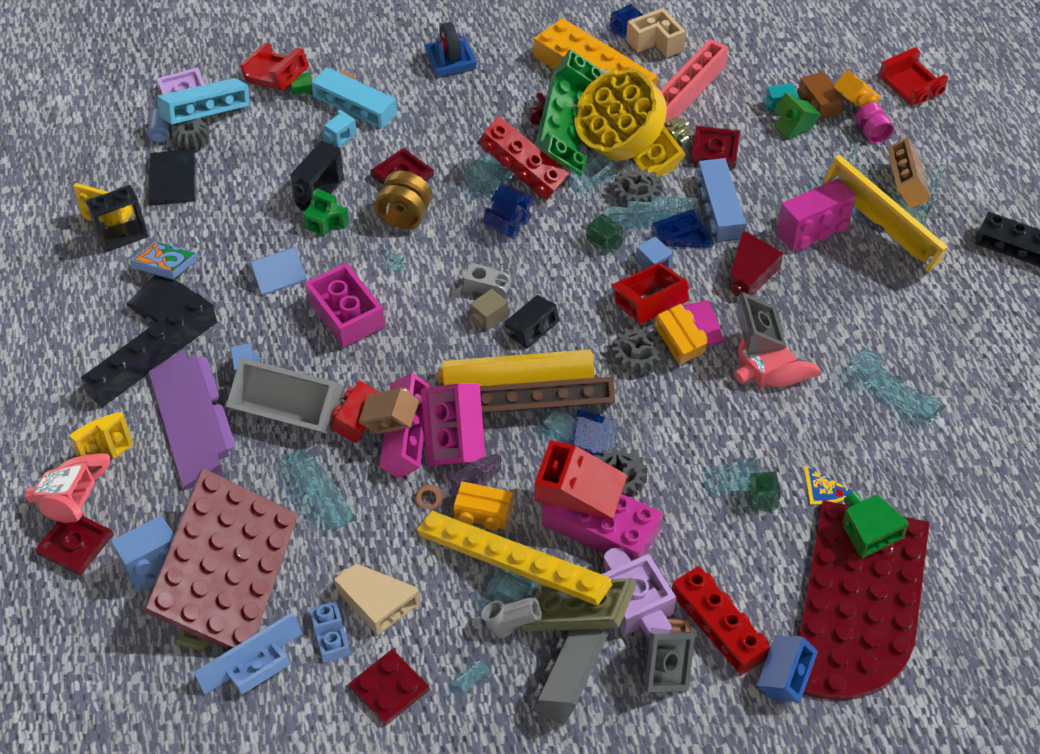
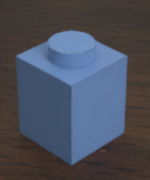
M656 236L637 246L636 262L643 269L659 262L668 268H672L673 253Z

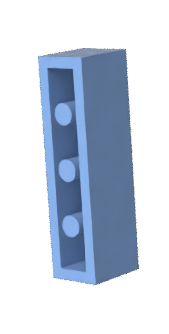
M726 158L699 161L698 171H695L694 177L695 183L700 184V200L705 201V217L710 218V233H714L716 241L741 239V235L745 231L746 222Z

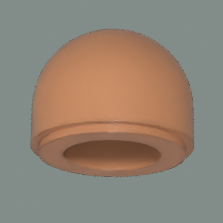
M435 485L422 486L416 493V503L423 509H437L443 501L442 491ZM428 490L436 495V501L431 506L425 505L422 501L423 494Z

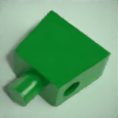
M854 491L844 498L843 501L848 509L844 514L843 527L861 559L905 537L909 525L908 521L879 495L863 500Z

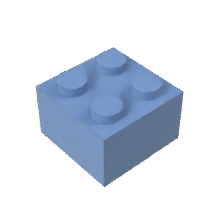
M162 515L111 541L121 567L136 592L153 586L174 534Z

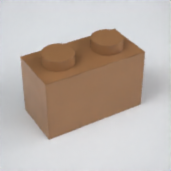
M400 387L367 395L359 423L376 434L411 428L419 400L412 396L409 390Z

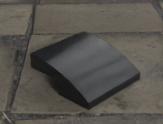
M154 275L126 305L141 317L146 319L148 316L154 322H157L196 293L175 279L172 280Z

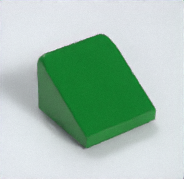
M310 72L301 74L291 83L293 95L313 92Z

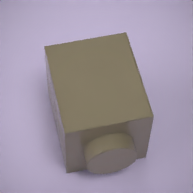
M490 289L470 303L471 321L475 326H481L484 330L489 331L508 317V301L493 289Z

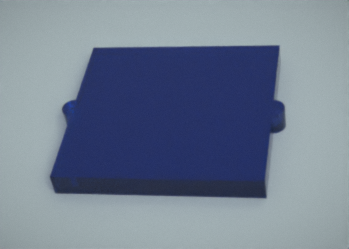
M578 409L572 445L593 456L598 455L602 457V450L604 449L611 453L612 447H615L618 421L600 416L599 413L593 414Z

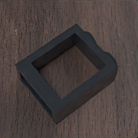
M321 140L290 174L295 205L300 210H307L311 203L312 193L316 189L332 194L344 180L341 150L339 147Z
M131 185L85 201L97 239L104 253L149 237L138 198ZM130 205L134 217L133 220L102 230L99 216Z

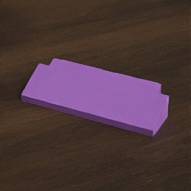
M182 350L150 370L149 375L183 490L193 488L202 468L224 478L219 460L229 457L228 451L235 448V442L223 406L219 404L213 405L212 403L219 398V393L208 359L206 357L198 358L196 353L187 358L185 350Z

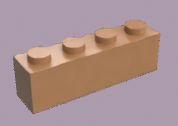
M906 137L888 147L896 187L909 208L912 209L916 206L924 205L931 198L921 157L910 139Z

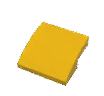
M121 412L96 419L69 435L77 457L103 453L115 459L134 444L125 417Z

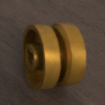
M392 172L387 176L374 202L375 211L379 218L390 226L408 230L414 229L420 225L432 200V190L428 183L411 172ZM389 203V212L386 215V207Z

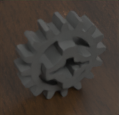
M637 166L636 170L632 171L628 167L626 173L620 171L619 176L614 177L612 188L614 198H619V204L625 202L627 208L634 205L635 209H638L642 205L646 209L648 203L655 205V200L660 199V194L662 193L661 178L656 177L655 172L648 173V168L641 171Z
M637 326L633 327V331L625 328L624 335L617 333L616 340L612 342V357L615 358V365L621 364L622 371L629 368L630 374H633L635 370H639L640 375H643L646 369L652 373L653 366L659 368L661 361H664L665 343H662V336L655 337L656 331L653 330L649 333L647 332V327H643L642 331L638 330Z
M612 447L611 453L605 449L602 450V457L598 455L595 457L625 473L627 479L622 494L625 496L629 494L631 497H635L636 490L642 491L643 484L647 482V465H643V457L636 458V451H632L630 454L626 453V447H623L621 452L617 451L616 447Z

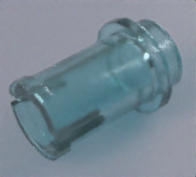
M473 660L471 666L454 679L453 683L463 694H466L482 678L484 680L488 678L487 674L490 672V669L483 660Z

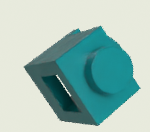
M788 83L767 87L766 96L763 97L764 108L769 109L770 113H775L773 110L785 92L791 93L799 99L793 84Z

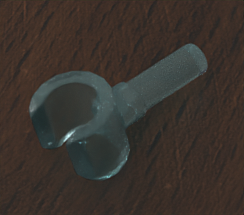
M384 248L381 250L383 255L391 259L390 266L392 269L401 272L405 268L406 263L403 262L405 260L403 254L395 255Z

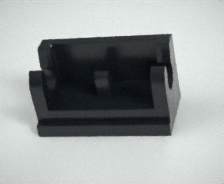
M536 295L504 322L505 327L514 332L509 337L528 349L560 322L557 305Z

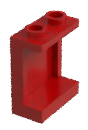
M267 42L240 64L246 82L282 91L310 67L302 48L294 49L287 56L274 53L271 44Z
M916 47L882 61L878 76L910 106L918 103L922 104L935 95H942L946 90L948 81L947 75L944 74L936 78L918 62L921 51Z

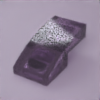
M498 454L489 455L459 470L450 478L451 492L457 496L462 481L472 484L478 481L485 486L501 470V456Z

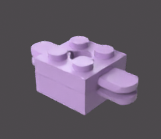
M622 548L608 550L604 555L603 564L606 572L601 575L611 579L633 578L637 584L620 624L624 635L626 636L641 629L649 642L651 627L671 630L672 626L666 617L674 614L676 596L651 556L647 554L631 561Z

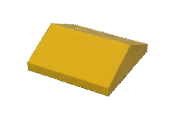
M663 126L659 137L640 155L633 157V160L641 171L648 168V173L655 172L656 177L673 172L686 154L666 127Z

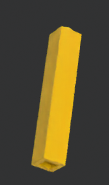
M591 349L442 361V368L437 369L438 383H444V385L480 383V386L595 378L594 357Z

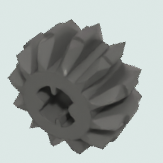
M201 118L176 123L171 131L172 141L179 150L195 149L198 152V147L205 148V144L209 142L210 138L208 126L202 122Z

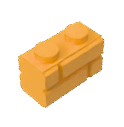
M850 70L845 71L834 84L835 89L859 108L867 103H878L881 97Z
M682 304L658 314L654 322V327L662 336L663 341L679 365L702 355L708 342L705 332L701 329L698 330L695 326V319L691 311L685 310Z
M462 481L454 503V519L469 525L473 523L481 524L489 530H506L514 505V492Z

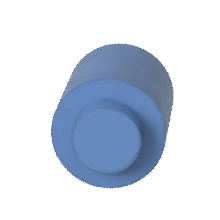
M154 109L150 113L148 137L158 143L167 141L170 138L171 124L160 118L159 110Z

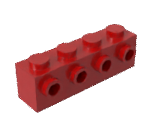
M498 116L477 142L485 152L491 154L503 167L509 169L520 181L527 184L543 199L548 200L569 175L568 172L501 116Z
M697 566L673 581L672 591L676 596V601L740 676L767 659L770 650L769 641L764 634L758 633L745 613H740L734 606L731 597L719 589L710 573H705L700 566Z

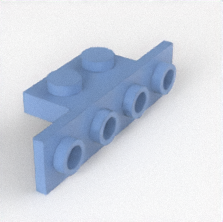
M289 613L193 672L204 695L229 679L241 695L289 666L291 662L281 647L302 635L294 613Z

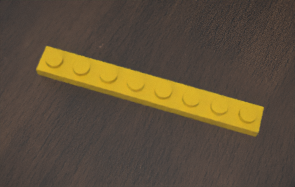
M431 511L417 528L418 534L425 539L597 606L612 586L611 578L435 511Z

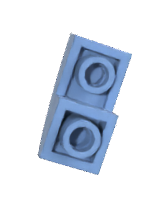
M334 601L309 608L323 663L350 656V648L337 602Z

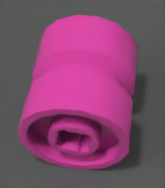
M867 103L855 114L856 124L871 144L888 140L894 132L893 123L885 115V112L878 103Z

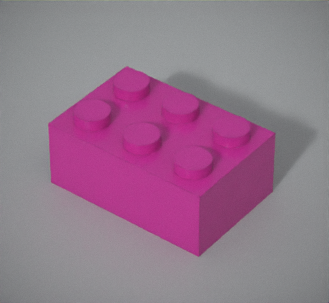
M837 178L787 200L781 204L776 234L793 252L800 248L805 249L815 241H823L837 231L843 232L850 225L856 194L840 178Z
M347 262L305 282L309 304L343 348L385 327L383 307Z

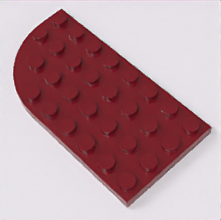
M822 501L799 637H804L818 651L803 692L804 695L829 700H852L866 697L890 685L905 669L916 640L930 522L903 517L909 523L905 537L861 559L843 527L842 522L845 511L848 509L847 505Z

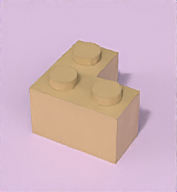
M664 8L628 21L627 42L637 53L656 46L668 58L684 51L686 31Z

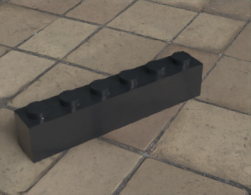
M198 293L190 297L80 377L86 394L101 408L106 406L149 374L150 370L168 360L215 325L217 319L213 305Z

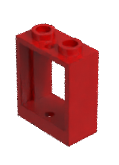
M661 262L612 284L616 305L640 324L664 311H669L671 308L689 301V284L687 280ZM659 287L664 288L648 297H641Z

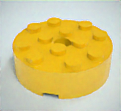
M633 68L620 71L613 69L596 78L581 95L577 104L579 109L577 118H575V128L581 140L600 157L611 161L627 160L640 155L659 137L666 119V102L662 92L641 71Z

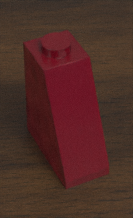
M744 231L741 235L732 267L729 289L738 297L742 292L753 296L781 268L784 253Z

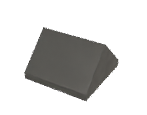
M744 292L739 294L737 317L748 355L785 349L787 346L775 306Z
M651 627L644 682L645 692L689 691L695 633Z

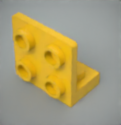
M75 183L73 189L81 214L85 219L91 221L85 201L108 192ZM129 205L99 216V221L111 227L125 223L132 215L131 207Z

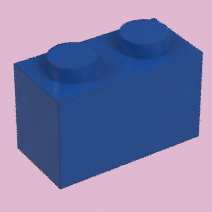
M775 635L763 670L759 676L757 687L770 699L800 703L818 651L804 637Z

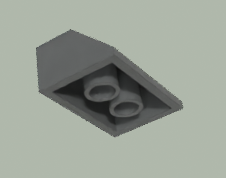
M602 629L570 630L567 637L561 635L554 650L559 653L556 661L550 659L543 673L548 678L544 685L538 684L532 699L537 701L532 711L556 723L565 725L581 697L609 634L608 631Z

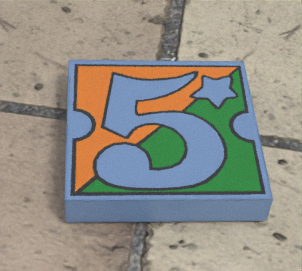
M155 241L131 259V267L173 280L197 260V253Z

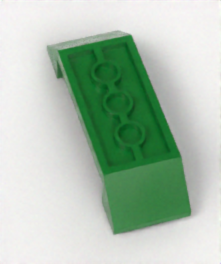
M570 49L551 76L535 146L581 176L584 172L587 156L578 151L581 138L575 128V118H577L579 109L577 104L585 89L596 78L604 74V71Z

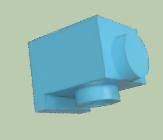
M338 110L337 116L324 125L325 132L322 133V138L329 144L337 147L342 146L357 135L355 119L342 110Z

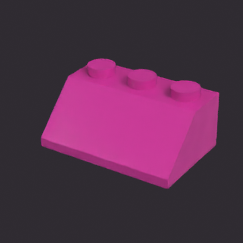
M456 383L421 389L427 466L486 461L480 383Z

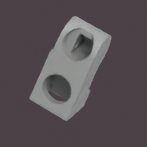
M471 262L464 278L463 292L473 293L474 291L485 294L490 289H493L505 298L512 280L504 272Z

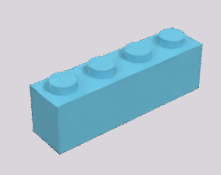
M328 67L311 81L313 97L381 129L397 115L395 98Z
M236 78L157 96L159 117L170 124L250 106L248 85Z

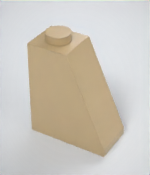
M357 563L350 568L342 570L334 579L337 593L377 636L421 604L420 592L415 586Z

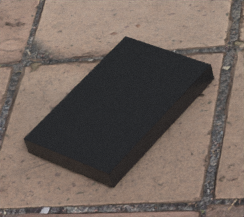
M195 149L150 153L149 204L161 205L196 201Z

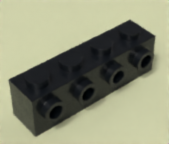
M988 211L979 229L975 245L1040 267V229Z

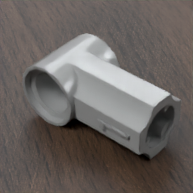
M535 597L503 605L501 601H493L487 604L481 612L482 619L497 638L509 636L516 627L540 621L542 615L539 602Z

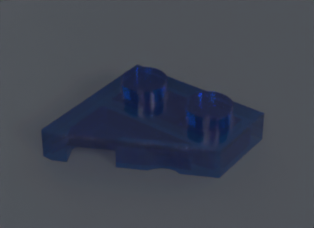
M694 209L652 223V231L665 246L711 248L714 245L713 239Z

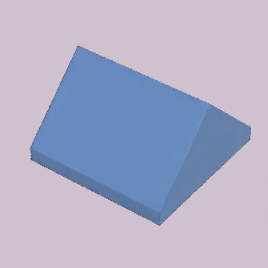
M296 247L247 262L262 296L307 281Z

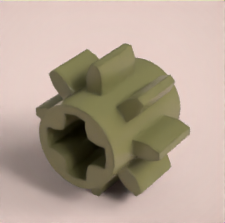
M679 117L665 122L666 129L678 144L682 145L689 140L687 135L691 132V127L685 119L680 120Z

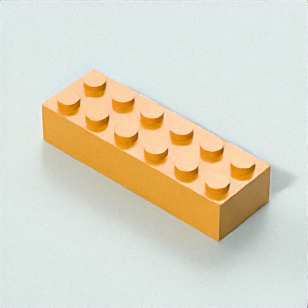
M563 18L534 37V57L555 70L566 53L571 49L602 71L605 68L609 71L613 69L617 71L627 70V68L639 70L657 87V75Z

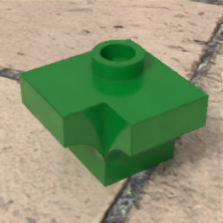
M785 92L773 110L780 116L774 126L787 139H793L801 132L810 131L821 114L808 101L800 100L791 93Z
M316 189L312 193L311 203L303 213L305 229L324 237L332 229H345L349 224L347 208L338 205L336 196L320 189Z

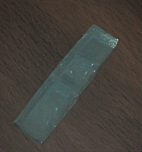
M652 196L651 202L628 201V208L604 206L603 228L647 227L696 217L698 198Z

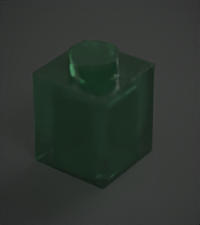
M602 213L587 225L586 241L608 254L613 249L617 250L621 247L623 243V227Z
M776 471L750 473L747 493L751 512L778 510L781 490Z

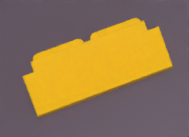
M838 155L835 157L822 181L824 184L838 176L856 194L854 206L871 221L881 225L885 232L906 251L924 263L933 257L925 269L928 273L943 261L947 245L842 156Z

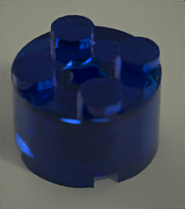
M502 184L490 199L493 201L491 209L486 208L483 222L505 236L515 239L520 231L519 226L521 224L526 225L532 216L529 209L533 204L534 198L510 185Z

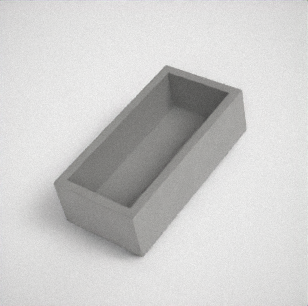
M240 357L226 407L330 435V428L334 421L331 419V415L336 406L339 405L344 386L334 381Z

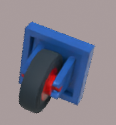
M452 22L440 24V37L436 38V42L424 44L425 53L436 77L477 69L476 59L465 36H461V33L456 32Z

